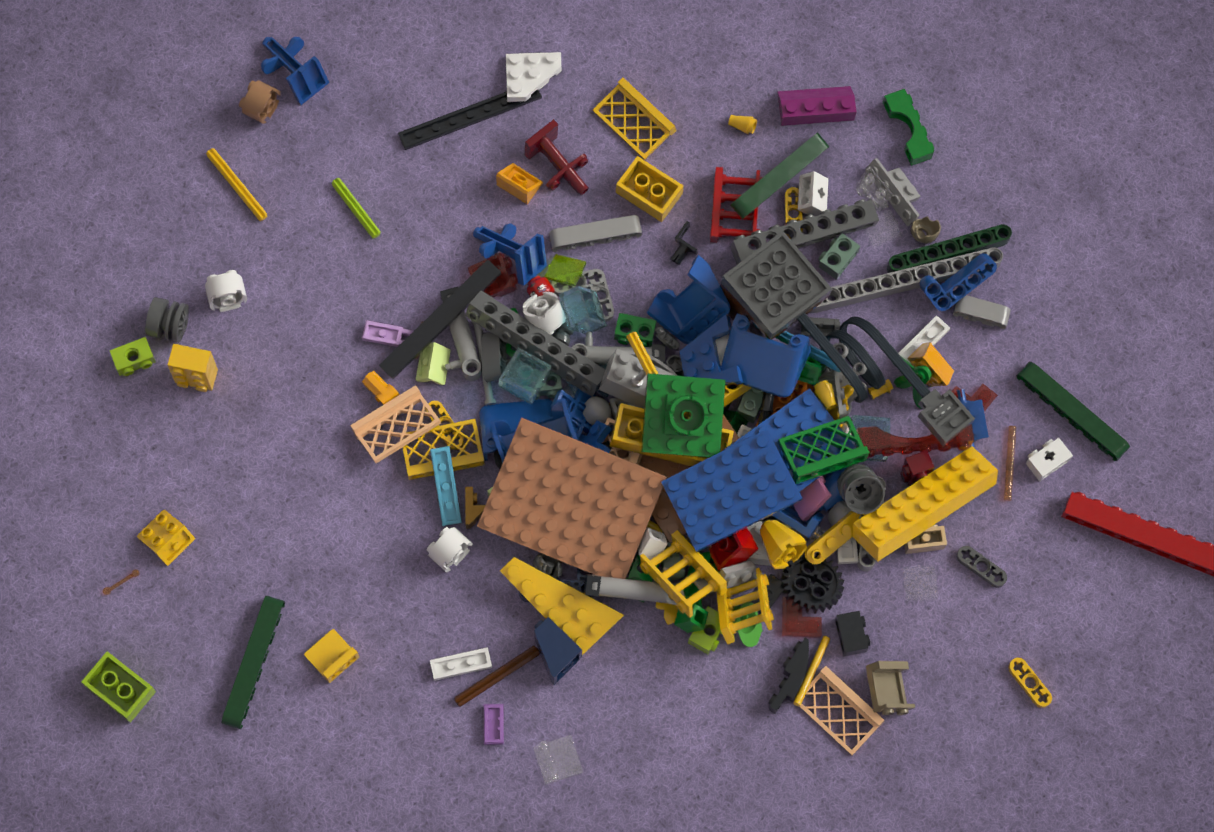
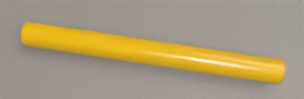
M823 636L793 702L795 706H801L829 644L830 638L827 636Z

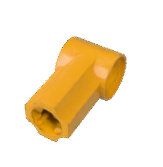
M375 371L369 372L362 380V384L375 396L377 402H381L383 405L400 395L392 385L387 384Z

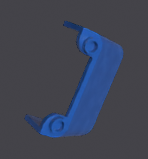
M699 255L693 260L687 274L693 281L677 296L670 289L661 290L656 294L647 310V314L687 345L719 319L727 315L731 309L730 303L709 264Z
M737 313L727 342L721 371L737 365L741 370L743 385L783 398L790 396L811 352L809 337L801 334L791 337L788 345L747 332L750 326L748 318Z
M565 398L557 400L552 404V417L534 422L578 440ZM498 419L490 423L493 438L503 463L517 428L510 429L507 421Z
M538 399L483 406L480 409L479 418L484 461H488L487 453H493L497 450L491 421L503 419L508 422L510 429L518 427L521 417L531 422L553 416L551 411L553 401L550 399Z

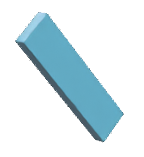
M450 447L430 449L442 526L462 523Z

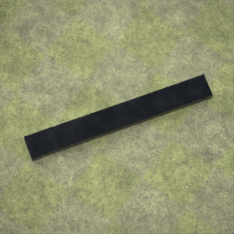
M536 90L527 101L507 102L506 91L401 131L398 135L404 149L408 150L542 98L539 90Z
M489 260L482 264L379 364L380 368L394 379L468 307L469 303L480 291L484 292L502 274L501 271Z

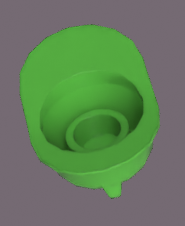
M747 602L744 603L742 606H735L732 611L750 606L753 603ZM754 612L736 618L733 623L757 616L758 613ZM758 623L737 631L745 646L753 647L758 644L763 630L762 624Z

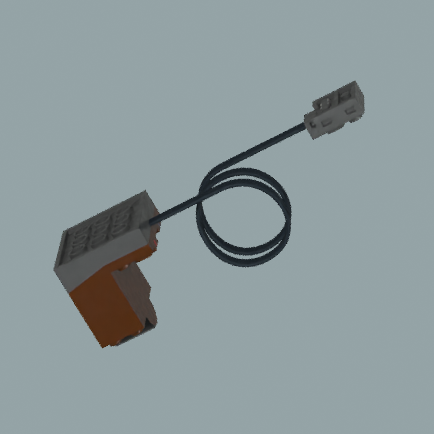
M784 231L780 232L723 275L720 287L730 303L731 309L728 315L733 321L737 313L744 315L749 321L752 320L768 339L772 340L798 320L854 388L858 395L854 399L856 402L861 403L868 398L867 390L853 369L830 343V338L839 339V343L844 344L848 348L846 358L852 367L858 362L866 366V372L860 376L871 387L879 389L885 385L886 381L880 368L865 348L853 336L847 333L848 324L856 325L864 330L919 393L922 399L918 405L922 408V411L918 417L942 446L975 420L950 389L942 396L936 389L930 391L880 331L869 321L861 317H850L841 324L839 330H834L827 336H824L807 314L830 296L832 288ZM862 366L857 368L858 372L862 370Z

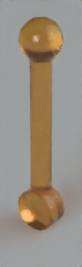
M134 569L130 575L111 587H105L103 593L109 595L113 589L132 577L139 576V570Z

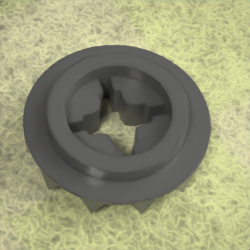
M662 327L655 329L656 336L672 350L680 348L678 340Z

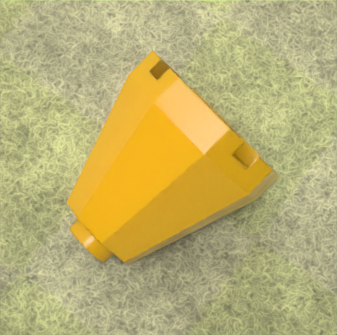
M767 520L761 525L760 535L769 562L774 570L786 568L789 566L787 562L790 560L794 563L807 549L805 539L779 521Z

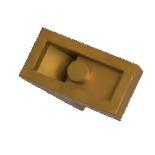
M465 487L466 529H470L480 520L485 505H474L477 504V493H473V487Z

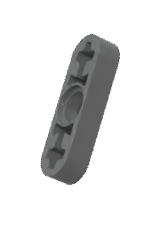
M963 546L958 550L957 560L990 585L999 588L1006 583V572L972 547ZM966 551H968L970 553L969 557L972 559H974L975 556L977 557V559L973 563V566L970 564L972 560L969 558L963 559V554L961 552L965 553ZM977 563H985L987 570L984 572L979 571L976 567ZM991 568L994 569L992 571L994 575L1000 574L1002 576V582H995V577L992 574L989 577L986 576Z

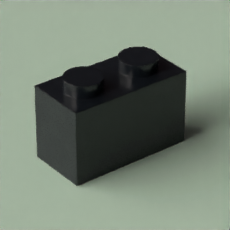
M860 611L836 615L835 623L843 657L867 652L868 646H870V639L868 634L865 635L864 627H866L864 616L860 615Z

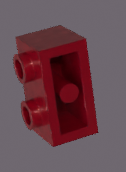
M925 450L905 458L900 474L903 482H907L908 486L913 485L933 472L934 464L928 451Z

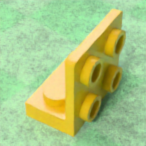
M162 510L137 535V538L154 551L167 566L196 539L185 525L166 510Z
M335 629L329 631L304 653V656L329 683L359 658L358 652L353 647H350Z

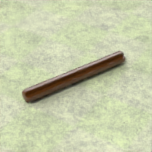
M533 645L455 696L454 701L459 707L463 706L539 656L540 651Z

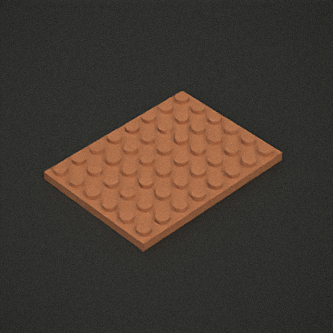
M521 417L477 527L591 574L626 579L663 488L661 481L667 477Z

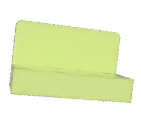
M435 342L430 343L420 353L416 381H433L439 385H445L447 376L445 364L449 363L451 350Z

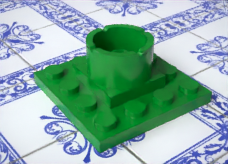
M648 373L641 452L712 457L720 453L726 380ZM685 412L689 415L687 419L684 418Z

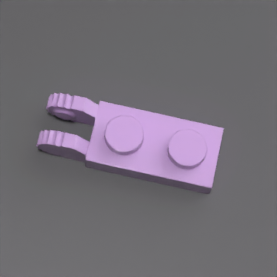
M366 321L362 340L398 347L404 341L401 340L402 335L408 337L413 331L399 326Z

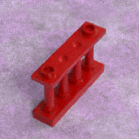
M716 167L710 234L711 243H717L718 237H738L740 235L747 237L751 233L760 230L757 229L758 207L744 219H741L734 211L720 209L721 203H724V201L734 202L741 196L739 194H726L725 191H722V185L753 186L763 178L760 177V170L756 171L755 178L726 176V174H723V167ZM723 218L753 220L752 230L723 228V226H719V221L723 220Z

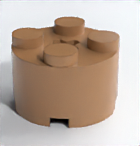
M252 80L248 85L246 96L240 100L239 107L242 108L243 114L265 124L266 121L264 120L266 117L271 118L279 104V100L276 98L281 93L276 88L260 80L256 82Z

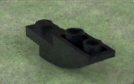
M806 637L802 642H797L793 648L795 654L792 658L788 657L782 666L785 668L783 674L789 678H783L779 685V688H781L778 695L774 693L768 702L771 705L769 711L776 714L785 698L793 702L803 682L809 658V640Z

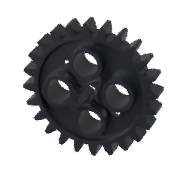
M802 554L794 563L789 561V566L783 570L784 573L781 576L783 580L781 586L785 587L783 593H788L786 600H794L792 606L799 604V610L805 607L806 613L810 609H813L814 614L817 613L818 609L824 613L826 608L830 610L833 605H836L838 599L842 596L844 590L842 586L844 580L840 579L842 572H836L838 566H831L833 560L826 562L825 559L820 564H812ZM804 569H809L811 573L806 572ZM821 577H826L829 581H824ZM796 584L803 586V588L797 587ZM814 593L820 594L821 597H817Z

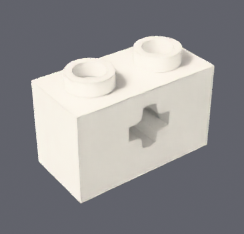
M815 171L800 175L798 210L807 215H820L822 211L827 210L828 178Z
M1057 438L1055 441L1050 439L1043 445L1044 448L1038 452L1036 449L1028 455L1029 459L1026 465L1039 481L1062 467L1073 457L1060 438ZM1045 456H1046V457H1049V456H1050L1052 459H1051V460H1050V459H1047V460H1046V459H1045Z

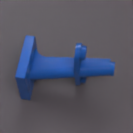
M266 37L263 40V46L274 57L262 61V71L265 74H271L284 66L291 73L286 80L300 105L329 84L318 58L313 56L303 65L294 58L304 46V41L300 37L291 38L289 45L285 49L273 37Z
M512 223L504 225L501 234L484 226L481 228L476 227L473 236L484 242L479 247V253L484 258H489L500 251L514 259L518 284L526 285L547 267L543 235L537 233L522 245L511 240L516 234V226Z

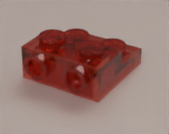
M501 252L468 267L471 276L482 264L489 260L501 271L502 274L484 291V293L492 298L496 296L502 297L518 290L516 286L518 278L511 271L513 263L509 256L506 257Z

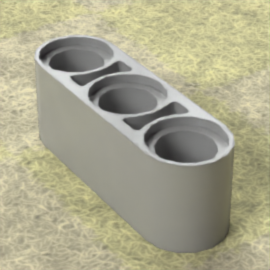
M966 295L955 304L953 315L956 317L959 315L964 317L963 319L974 322L977 320L985 325L992 327L995 325L999 326L1000 329H1005L1011 309L1004 305Z

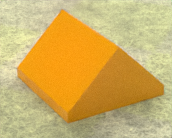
M514 163L502 169L496 175L497 186L525 204L530 202L544 183Z

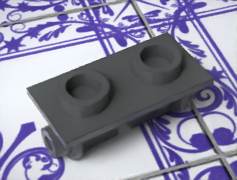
M809 317L824 336L840 328V319ZM801 325V335L811 336Z

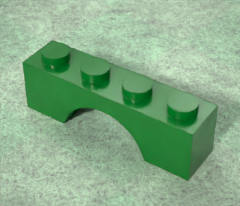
M905 89L885 95L883 105L889 118L905 122L911 130L912 138L906 143L904 152L910 165L913 166L932 159L935 150L932 142H929L927 139L925 126H922L919 121L920 115L918 111L913 108L911 95L907 94Z
M710 552L700 553L717 572H720ZM690 565L687 577L695 572L692 565ZM694 583L683 590L686 599L699 591ZM702 598L692 605L693 616L690 618L686 613H682L678 609L674 625L687 633L704 630L709 612L702 608Z

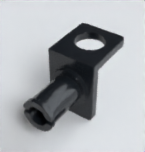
M686 221L675 237L679 247L670 258L671 261L676 262L678 265L681 264L688 252H692L695 255L698 254V250L682 240V237L690 227V222Z

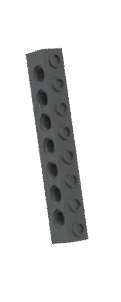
M861 199L851 206L845 204L839 206L834 211L828 209L822 211L817 216L813 214L805 216L801 221H796L795 219L787 222L784 226L774 225L764 232L757 230L747 237L740 235L734 238L730 248L736 265H738L766 244V239H772L782 231L790 236V240L799 249L839 237L842 233L845 235L875 226L879 221V217L872 199L868 201ZM852 213H856L859 219L854 218ZM835 218H839L842 224H838ZM818 223L823 224L825 229L819 228ZM800 228L806 229L808 234H803ZM748 244L755 245L756 250L750 249Z
M480 291L469 303L465 316L591 397L598 391L605 369L541 328L534 326L527 319L483 291Z

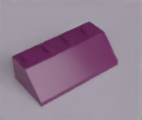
M851 86L777 91L781 126L855 120L857 111L855 96Z

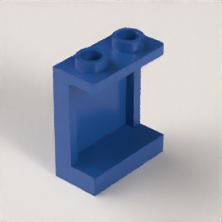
M787 507L772 516L809 538L815 533L825 515L817 512L811 520L802 521L797 511Z

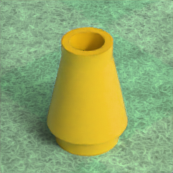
M731 115L728 125L746 134H753L757 126V120L753 119L752 116Z
M828 380L821 381L814 386V393L827 410H832L838 406L832 384Z

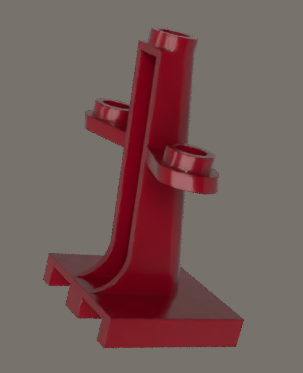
M553 119L525 141L524 155L530 160L537 153L541 152L559 171L547 182L546 187L548 189L555 190L560 185L559 181L564 177L577 193L583 195L588 191L589 187L574 169L578 166L580 168L584 167L588 163L587 156L584 153L571 163L567 162L552 143L558 135V123Z

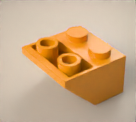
M931 342L922 343L907 358L915 368L924 365L930 369L931 378L926 385L931 387L947 386L950 383L954 370Z

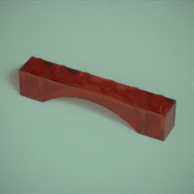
M972 424L944 446L941 445L933 434L919 438H905L887 433L876 426L856 429L863 446H867L870 452L867 458L880 454L882 456H891L894 453L908 455L916 451L922 452L925 450L928 452L932 450L945 452L952 448L966 450L974 442Z

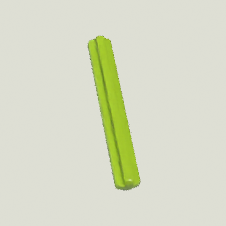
M340 178L333 180L332 186L369 235L373 239L377 238L381 234L378 227Z

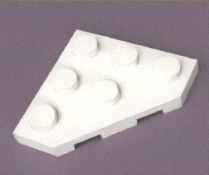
M561 52L506 54L507 102L527 101L531 94L545 86L552 76L558 75L561 72Z

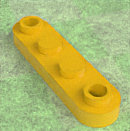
M850 511L805 550L806 560L812 564L823 562L852 538L853 523L859 519L860 515L865 516L866 514H857ZM815 552H819L817 558H814Z

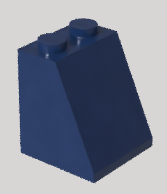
M547 617L545 620L541 619L535 625L534 639L550 680L555 685L582 658V649Z

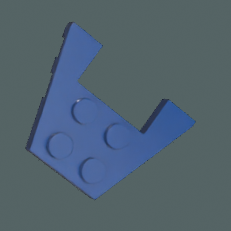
M727 315L723 316L679 351L684 376L726 380L725 385L729 383H743L741 370L737 365L721 371L715 341L730 334L732 328L730 317Z

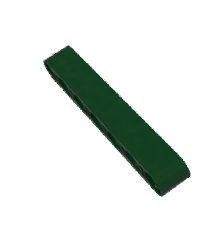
M817 132L737 198L730 206L741 219H744L830 146Z
M1001 224L896 254L889 259L887 271L891 273L989 248H998L1009 242L1012 230L1008 225ZM1003 233L1006 238H1001L998 234ZM985 238L988 240V243H983L980 239ZM967 243L971 248H965L963 244ZM949 248L953 250V253H948L945 249ZM932 253L936 258H930L927 254ZM914 258L918 263H912L909 259ZM896 263L900 265L901 268H894L892 264Z
M1029 361L1016 375L1019 381L1022 380L1029 390L1033 393L1036 392L1039 398L1047 405L1050 404L1054 408L1053 410L1062 418L1068 419V423L1075 429L1081 430L1088 440L1092 443L1095 442L1101 451L1113 458V461H1118L1130 448L1129 443L1035 363Z
M265 596L224 710L222 724L242 729V721L246 719L249 710L248 704L253 699L256 690L255 684L260 679L263 670L261 667L267 659L269 644H272L276 632L274 630L279 624L282 616L280 613L282 608L285 607V601Z

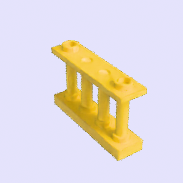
M677 530L671 534V546L651 560L644 554H641L640 567L645 574H649L673 599L680 612L686 613L690 618L693 616L692 605L711 591H716L720 596L724 595L727 592V581L699 552L695 551L694 547ZM675 552L683 556L682 560L663 573L656 567L657 564ZM692 565L695 572L675 586L668 580L669 577L685 566ZM699 578H704L708 582V585L687 599L680 593V591Z
M756 568L757 579L727 588V592L722 596L716 592L720 630L727 645L735 642L734 634L737 633L736 631L765 622L768 630H772L771 621L774 620L768 600L767 585H769L767 575L762 574L760 568ZM758 587V590L755 592L734 599H730L733 597L732 595ZM760 599L758 603L732 611L735 606ZM761 610L760 615L733 623L736 618Z

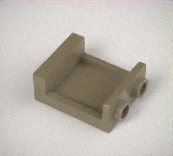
M877 661L866 666L874 712H882V715H891L894 712H897V715H905L909 713L908 710L915 708V704H907L901 672L909 669L908 661Z

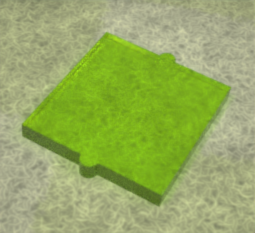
M555 254L551 264H548V270L544 277L551 281L576 286L579 278L583 276L582 272L586 266V261Z

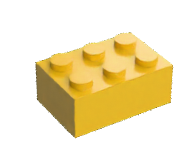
M637 156L617 182L616 193L658 221L663 222L682 196L684 185Z
M173 344L167 366L177 386L182 388L192 386L201 392L212 391L218 368L211 351Z

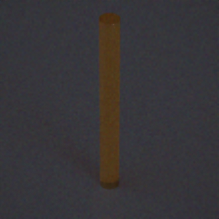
M1009 426L1004 488V500L1008 501L1012 500L1016 426Z

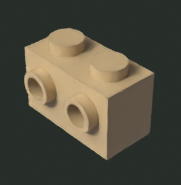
M933 525L904 544L905 553L912 554L944 550L947 546L944 526Z

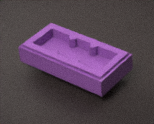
M484 704V745H504V704Z

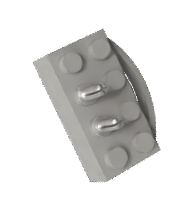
M615 350L608 360L599 390L644 409L647 375L634 351ZM649 355L658 374L677 376L666 364Z

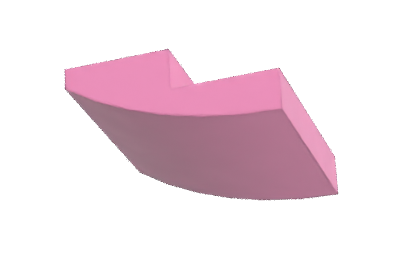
M823 476L800 492L803 500L793 504L802 521H807L832 496L824 485L826 480Z

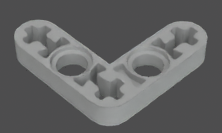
M592 269L557 277L552 281L551 285L555 289L554 293L558 296L590 289L598 318L604 322H608L613 318L614 308L605 274L602 270ZM594 274H597L598 277H601L599 278V282H596L595 279H592L594 278ZM585 276H588V279H592L589 280V284H586L587 282ZM580 278L584 283L582 286L577 287L573 285V280ZM567 280H570V289H568V285H566ZM557 283H561V285H566L563 286V290L555 288L557 286ZM602 291L606 294V298L599 300L595 296L596 293ZM602 304H605L606 310L610 311L608 316L601 314L603 312Z

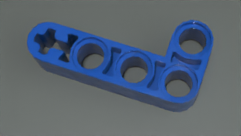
M980 254L941 285L933 276L927 275L920 280L919 286L939 311H946L996 272L997 265L988 254Z

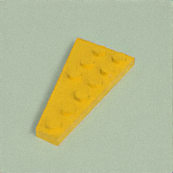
M513 557L500 570L545 619L549 617L582 649V655L624 616L623 613L583 594V592L516 557Z

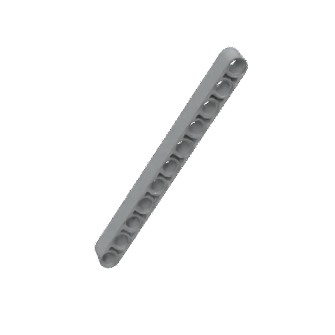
M989 248L831 287L830 296H834L836 300L830 301L826 298L809 313H818L920 288L921 278L918 277V274L933 276L938 283L945 282L959 271L953 267L954 265L963 268L978 255L984 253L997 258L998 261L994 262L998 268L1002 262L1003 253L998 248ZM935 270H942L944 274L940 275ZM904 278L908 283H902L899 279ZM881 283H888L890 287L885 288ZM869 287L872 291L866 292L863 288ZM850 291L854 296L849 297L845 292Z

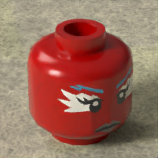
M536 276L528 282L527 293L530 297L537 294V297L542 296V292H555V289L546 277Z

